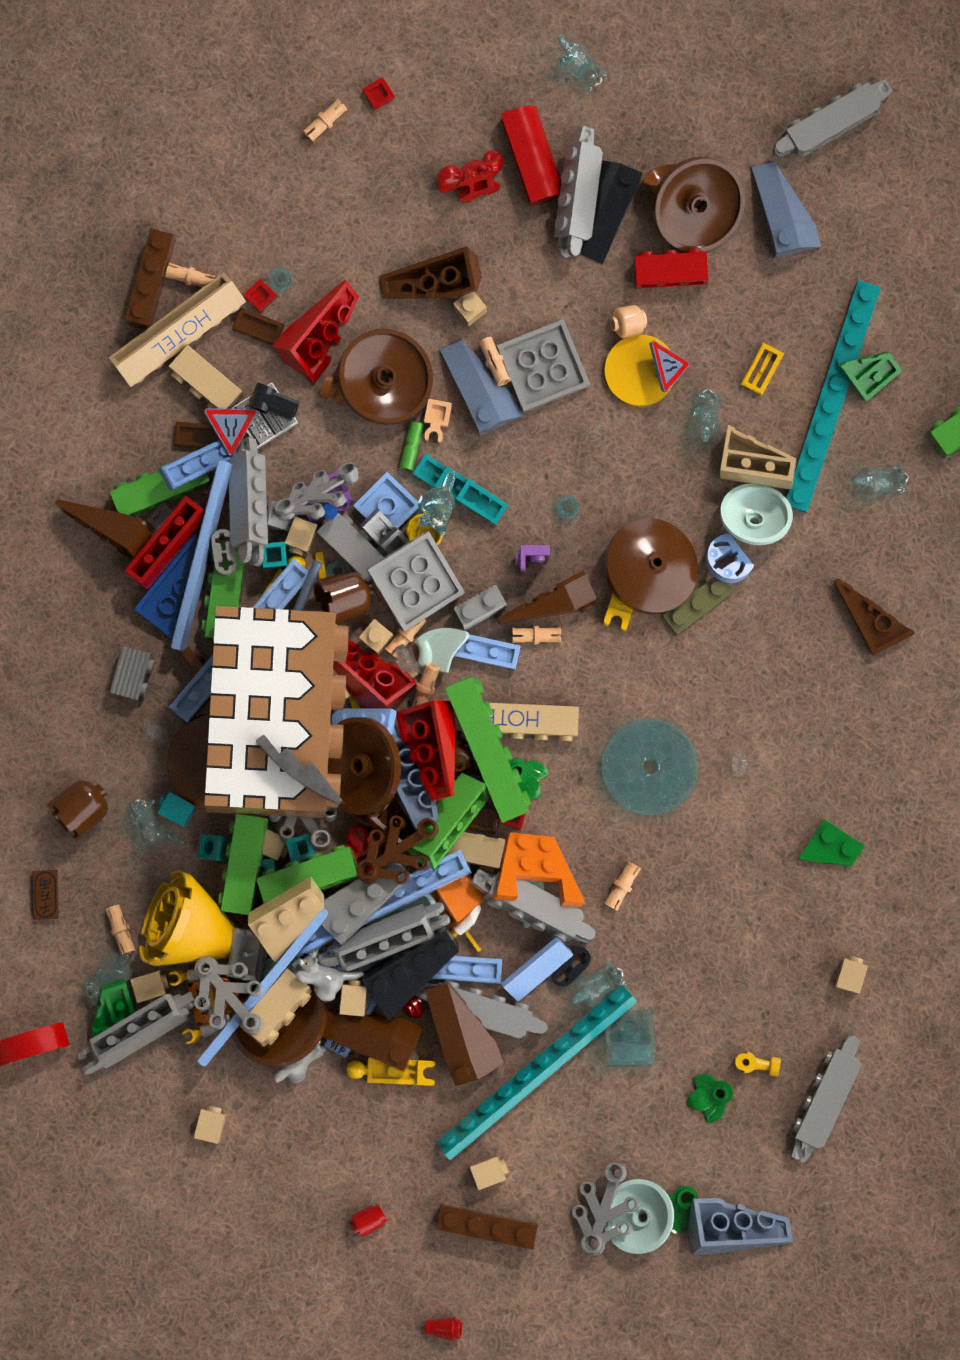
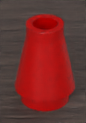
M456 1317L427 1320L425 1333L426 1335H433L453 1342L455 1339L460 1340L462 1320L456 1319Z

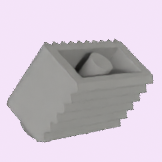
M493 585L492 588L489 587L488 590H484V593L480 592V595L476 594V597H472L471 600L468 599L467 602L463 601V604H459L458 607L455 606L454 612L466 631L506 609L507 604L498 587Z
M122 646L110 693L140 702L141 697L145 698L149 686L148 683H145L147 674H152L155 660H152L153 655Z

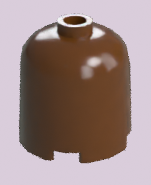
M348 572L317 579V582L314 583L315 602L320 601L322 612L336 613L335 624L365 615L370 609L371 597H374V589L372 584L367 583L360 573Z
M79 780L49 801L46 806L48 809H55L52 815L66 832L69 830L71 833H75L72 838L77 842L107 815L108 803L104 798L107 796V793L99 784L94 786L89 781Z

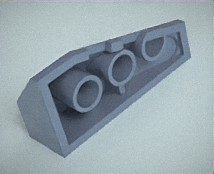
M771 162L752 167L774 258L821 248L814 221L777 164Z
M462 340L440 349L479 436L523 416L511 391L505 385H496L491 370L486 367Z
M397 736L394 740L401 759V776L394 796L416 831L418 823L424 818H430L438 822L436 801H431L420 778L421 772L416 762H412L409 756L411 752L407 743H403L401 737Z
M719 1198L693 1199L691 1202L688 1226L691 1255L719 1254L793 1242L790 1221L787 1217L766 1211L751 1210L744 1205L726 1203L723 1199Z

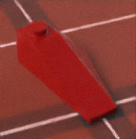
M343 280L292 323L272 347L286 364L315 383L329 366L332 357L327 356L332 343L338 345L341 337L337 336L338 329L341 323H348L359 296L349 282Z
M348 639L346 662L333 661V669L337 675H346V687L363 709L396 710L416 687L418 682L395 663L390 665L380 660L378 654L373 652L371 655L361 650L358 644Z
M432 700L397 711L396 717L400 737L403 743L408 745L411 752L409 756L412 762H416L421 772L420 778L431 801L454 796L455 719L451 701Z

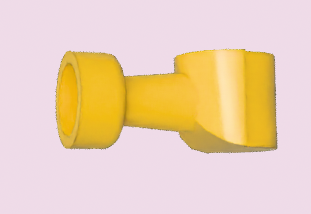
M747 1051L746 1054L740 1053L735 1057L734 1064L737 1069L743 1070V1073L763 1070L768 1071V1075L772 1077H778L781 1058L771 1057L770 1061L756 1058Z

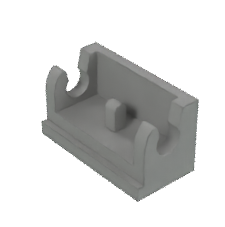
M233 928L228 965L241 962L248 968V974L241 978V980L262 981L267 951L251 928ZM238 967L236 973L241 974L244 970L243 967ZM227 975V977L237 978L234 975Z

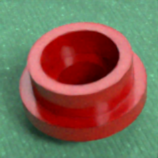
M415 995L403 1006L406 1015L415 1019L421 1017V1013L425 1011L423 1003Z

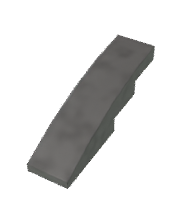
M377 508L360 524L363 530L387 555L409 542L400 530L394 527Z
M264 734L256 740V743L270 759L295 781L336 805L342 803L343 800L312 761L303 767L288 748L279 754Z

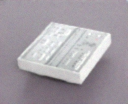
M272 382L267 385L277 391ZM251 396L232 407V409H252L248 406ZM256 410V415L246 432L251 438L256 439L257 449L297 425L298 422L295 417L292 421H289L269 412L266 414Z

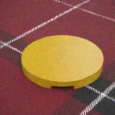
M648 335L626 337L619 341L607 356L604 372L608 388L619 400L628 405L637 407L653 405L661 401L673 387L672 385L667 392H662L658 377H655L657 372L655 366L652 365L654 360L649 343L656 341L669 349L662 341Z

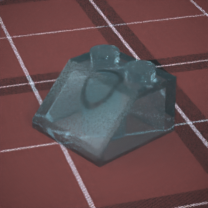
M653 1009L627 1010L605 1029L607 1067L656 1065Z

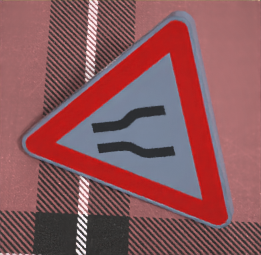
M651 341L649 345L654 360L652 365L655 366L657 372L655 377H658L661 391L667 392L689 367V362L656 341Z
M207 408L204 410V414L228 455H234L256 415L255 409Z

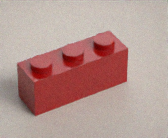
M689 249L687 253L667 250L663 251V254L653 255V252H641L639 256L634 258L636 289L708 284L707 252H701V249Z

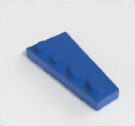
M196 534L192 535L134 608V610L171 639L174 636L199 538Z

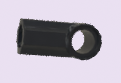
M257 383L248 406L266 414L269 412L292 421L297 413L300 402L277 393L275 389L267 385Z

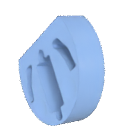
M724 534L714 539L706 553L705 560L709 572L722 582L736 583L742 581L749 575L754 566L730 534ZM729 554L730 557L735 556L734 562L722 570L719 567L717 569L714 568L715 562ZM741 566L743 568L742 573L737 577L736 573Z

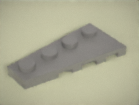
M390 862L383 867V869L391 871L399 869L407 871L401 864ZM404 873L399 875V881H403L405 879ZM378 878L372 883H365L357 879L324 900V909L328 911V916L321 925L343 946L402 885L393 880Z

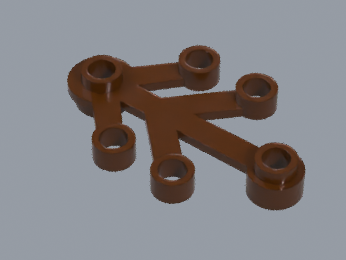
M400 816L391 817L389 820L390 831L384 854L377 858L379 845L385 842L386 836L384 832L378 829L372 830L369 834L370 844L367 857L357 866L358 878L365 883H372L378 878L393 880L399 885H406L410 881V875L407 871L402 869L391 871L383 869V867L391 862L412 866L419 871L428 870L430 867L428 858L422 855L417 857L403 855V853L425 838L432 839L436 837L439 832L438 824L430 818H424L418 823L415 833L397 844L400 831L405 828L406 822ZM400 819V826L395 828L394 822ZM432 825L433 831L427 834V827ZM380 833L381 838L375 841L374 836ZM424 859L425 865L420 868L418 865L419 861ZM369 867H372V874L367 875L366 870ZM404 873L405 879L403 881H399V875Z

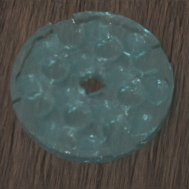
M641 719L626 724L612 736L602 758V776L609 794L620 806L640 815H660L680 806L693 791L699 773L697 752L690 738L676 725L661 719ZM648 760H652L657 764V770L653 774H648L643 769V764Z

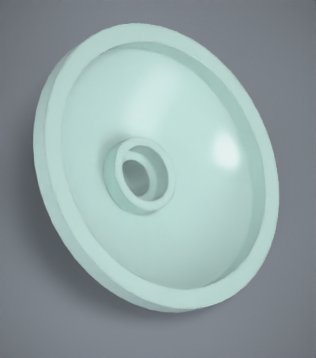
M744 484L735 487L724 497L720 508L721 521L726 530L738 540L753 545H766L780 540L789 531L793 519L792 508L788 500L779 491L764 485Z
M633 1179L620 1184L611 1209L623 1203L627 1197L637 1198L640 1202V1208L636 1212H627L605 1224V1231L616 1227V1224L621 1220L628 1221L632 1225V1232L628 1236L620 1235L612 1239L611 1242L619 1249L633 1254H644L657 1249L670 1235L674 1223V1209L668 1194L656 1183L644 1179ZM631 1200L628 1204L630 1209L634 1208L635 1206L633 1200ZM645 1213L647 1220L642 1222L641 1215ZM626 1224L621 1226L622 1233L627 1230Z

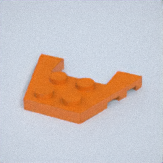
M511 832L508 834L501 859V871L497 878L498 885L494 892L495 900L515 901L518 898L516 879L557 883L561 906L581 908L585 904L584 898L554 837Z

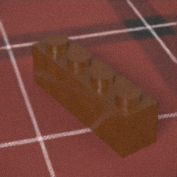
M150 228L125 316L127 325L145 330L152 326L164 285L166 270L176 242L174 234Z
M447 1204L441 1205L437 1230L532 1250L538 1228V1223Z

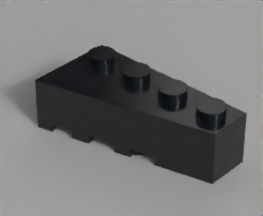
M448 926L433 931L434 936L430 940L394 953L363 972V983L388 1021L459 952L458 941Z

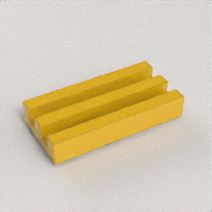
M762 343L741 386L762 396L784 353ZM764 350L769 351L753 383H749L748 380ZM772 355H777L761 388L756 387Z

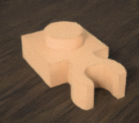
M428 399L424 424H429L430 427L425 431V441L429 440L431 433L438 434L437 442H442L443 433L440 429L441 427L448 428L452 403Z

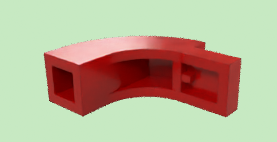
M64 1023L52 1024L0 1040V1067L69 1046L70 1043Z

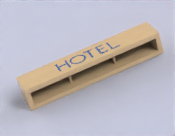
M223 272L111 355L109 359L128 385L132 387L142 382L152 371L161 368L164 362L172 356L180 354L191 342L200 339L203 333L211 327L219 325L222 319L230 313L239 310L246 301L232 280Z
M490 703L494 715L490 716L493 725L498 723L502 734H510L509 739L521 740L524 739V735H532L534 740L547 741L548 736L558 737V741L572 742L573 737H578L579 707ZM453 708L455 732H461V737H466Z

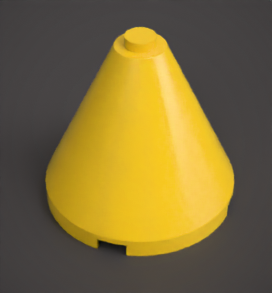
M181 870L172 872L170 877L174 879L169 884L163 882L160 885L146 913L141 930V935L146 937L145 947L139 946L141 960L153 966L197 962L200 958L206 956L212 957L215 960L229 958L233 928L238 927L224 911H221L218 904L192 875Z

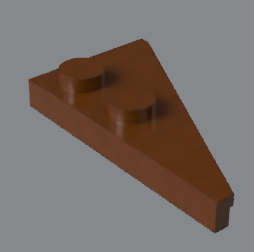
M839 578L833 581L872 656L915 634L912 629L907 628L869 598L858 593L848 583L843 582Z

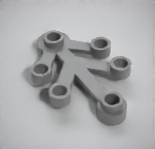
M348 462L341 465L337 471L339 476L330 481L327 472L319 470L313 474V480L308 488L305 482L294 484L290 496L278 501L275 505L277 519L290 520L298 514H310L313 519H319L325 514V510L322 504L318 502H331L334 507L342 506L346 502L342 491L326 492L344 482L346 484L355 483L359 478V471L355 463Z
M326 807L325 812L332 811L334 814L328 816L325 813L324 820L328 822L334 821L337 817V809ZM268 816V818L272 822H279L282 816ZM297 817L286 818L279 834L282 841L286 842L285 840L294 838V826ZM300 817L311 836L313 849L325 851L330 845L329 833L325 830H319L312 818ZM289 831L291 835L285 836L283 832ZM321 840L324 844L318 845L316 841Z
M212 957L200 958L194 968L196 976L200 979L199 996L194 1000L195 1007L201 1011L209 1009L211 1001L208 996L210 983H212L216 988L214 1014L209 1018L210 1025L215 1029H221L225 1026L224 1011L225 1001H227L242 1019V1027L247 1033L251 1035L260 1033L263 1029V1020L256 1014H250L234 993H245L257 997L263 992L262 984L255 980L249 983L224 982L219 975H234L237 978H244L248 974L247 966L241 962H237L234 965H220ZM208 964L210 969L204 973L203 967ZM242 966L244 969L241 974H237L236 969ZM257 984L259 986V989L257 992L253 993L251 991V988L253 985ZM201 999L206 1000V1004L203 1007L199 1006ZM220 1017L221 1023L214 1025L215 1018ZM250 1019L255 1020V1024L253 1027H248V1021Z
M610 1163L605 1169V1176L609 1181L601 1205L596 1197L597 1188L593 1182L585 1181L580 1185V1192L586 1197L595 1218L593 1229L587 1219L589 1211L586 1206H574L572 1215L577 1219L584 1234L581 1241L582 1250L589 1256L600 1255L605 1249V1243L620 1235L628 1236L632 1232L631 1223L621 1220L616 1224V1227L603 1233L606 1223L627 1212H636L640 1208V1202L637 1198L627 1197L623 1203L611 1209L618 1185L627 1175L626 1168L620 1163ZM617 1169H620L621 1174L616 1178L614 1173ZM589 1184L591 1191L586 1193L584 1188ZM631 1200H633L635 1203V1206L632 1209H630L628 1206ZM579 1208L583 1209V1215L581 1217L577 1215V1210ZM626 1224L627 1230L622 1233L621 1226ZM595 1239L597 1246L592 1248L591 1242Z

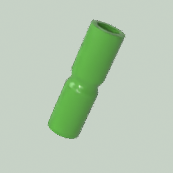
M410 421L405 440L406 445L403 449L399 465L400 469L413 471L418 452L417 447L420 443L424 424Z

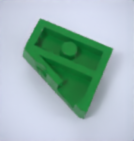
M887 351L838 364L862 400L866 402L902 372L900 366Z
M824 819L799 856V859L852 866L865 845Z
M125 979L100 987L91 1027L93 1037L135 1013Z

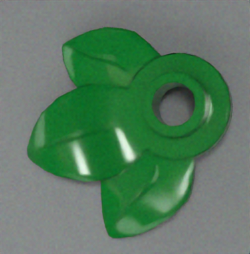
M521 758L510 760L512 770L515 766L521 768L519 774L522 782L518 783L521 791H527L530 799H539L541 787L538 780L549 775L547 768L536 760L527 762Z
M710 1074L697 1075L693 1079L698 1089L689 1095L686 1104L694 1110H704L707 1123L715 1122L724 1115L726 1104L732 1100L734 1095L733 1088L728 1082L723 1080L717 1081ZM718 1089L724 1090V1097H719L717 1095Z
M681 1186L676 1189L674 1194L668 1195L674 1209V1223L671 1230L674 1234L680 1232L688 1225L691 1202L693 1199H698L696 1191L690 1186ZM685 1193L688 1194L689 1200L682 1202L681 1196Z

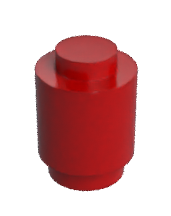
M377 1204L375 1206L370 1205L353 1214V1221L349 1223L356 1235L361 1234L362 1237H365L383 1227V1223L388 1220L380 1205Z

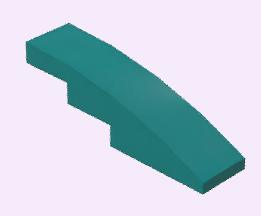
M427 454L423 455L412 473L418 479L494 525L498 523L508 507L507 503L472 480L466 479L448 466L442 465Z

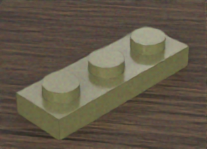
M713 577L693 592L680 606L668 611L662 617L675 634L678 635L735 591L729 583L722 582Z

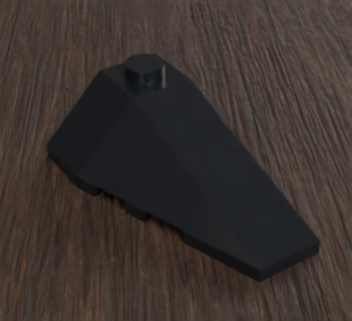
M602 160L592 237L582 241V256L601 264L604 263L640 184L642 172L622 163Z

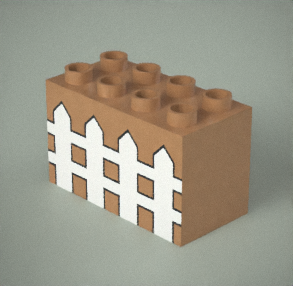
M216 606L205 809L207 813L324 819L326 807L338 808V805L316 795L291 778L256 743V740L264 734L279 754L288 748L303 767L312 761L340 797L341 774H327L328 758L341 759L343 725L330 724L331 710H343L345 705L346 675H333V661L346 662L349 626H335L336 613Z

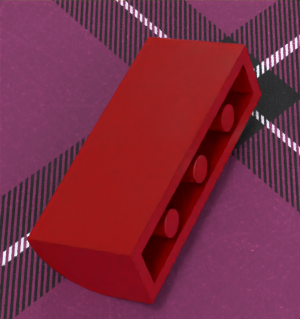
M523 106L501 113V122L530 207L558 199L560 196L561 177L537 107Z
M185 496L124 571L138 584L148 590L201 526L205 511Z

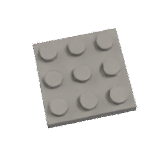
M564 319L497 345L499 354L504 358L503 364L511 378L512 386L523 413L590 387V382Z
M425 531L366 569L402 631L408 630L465 593L429 531Z

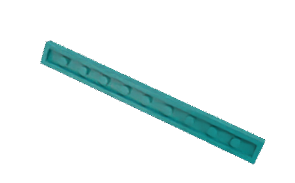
M861 280L857 282L794 473L792 490L789 489L786 497L793 509L805 513L808 511L850 384L838 364L858 358L881 289L879 286Z
M623 985L614 990L605 1000L595 1006L561 1037L557 1038L547 1049L538 1054L527 1066L519 1070L514 1077L483 1101L468 1116L464 1117L455 1127L445 1133L436 1142L444 1155L449 1160L453 1159L637 1003L631 993Z

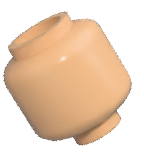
M636 305L616 308L613 312V317L610 318L611 330L615 331L620 338L641 335L647 326V317L644 310H641Z

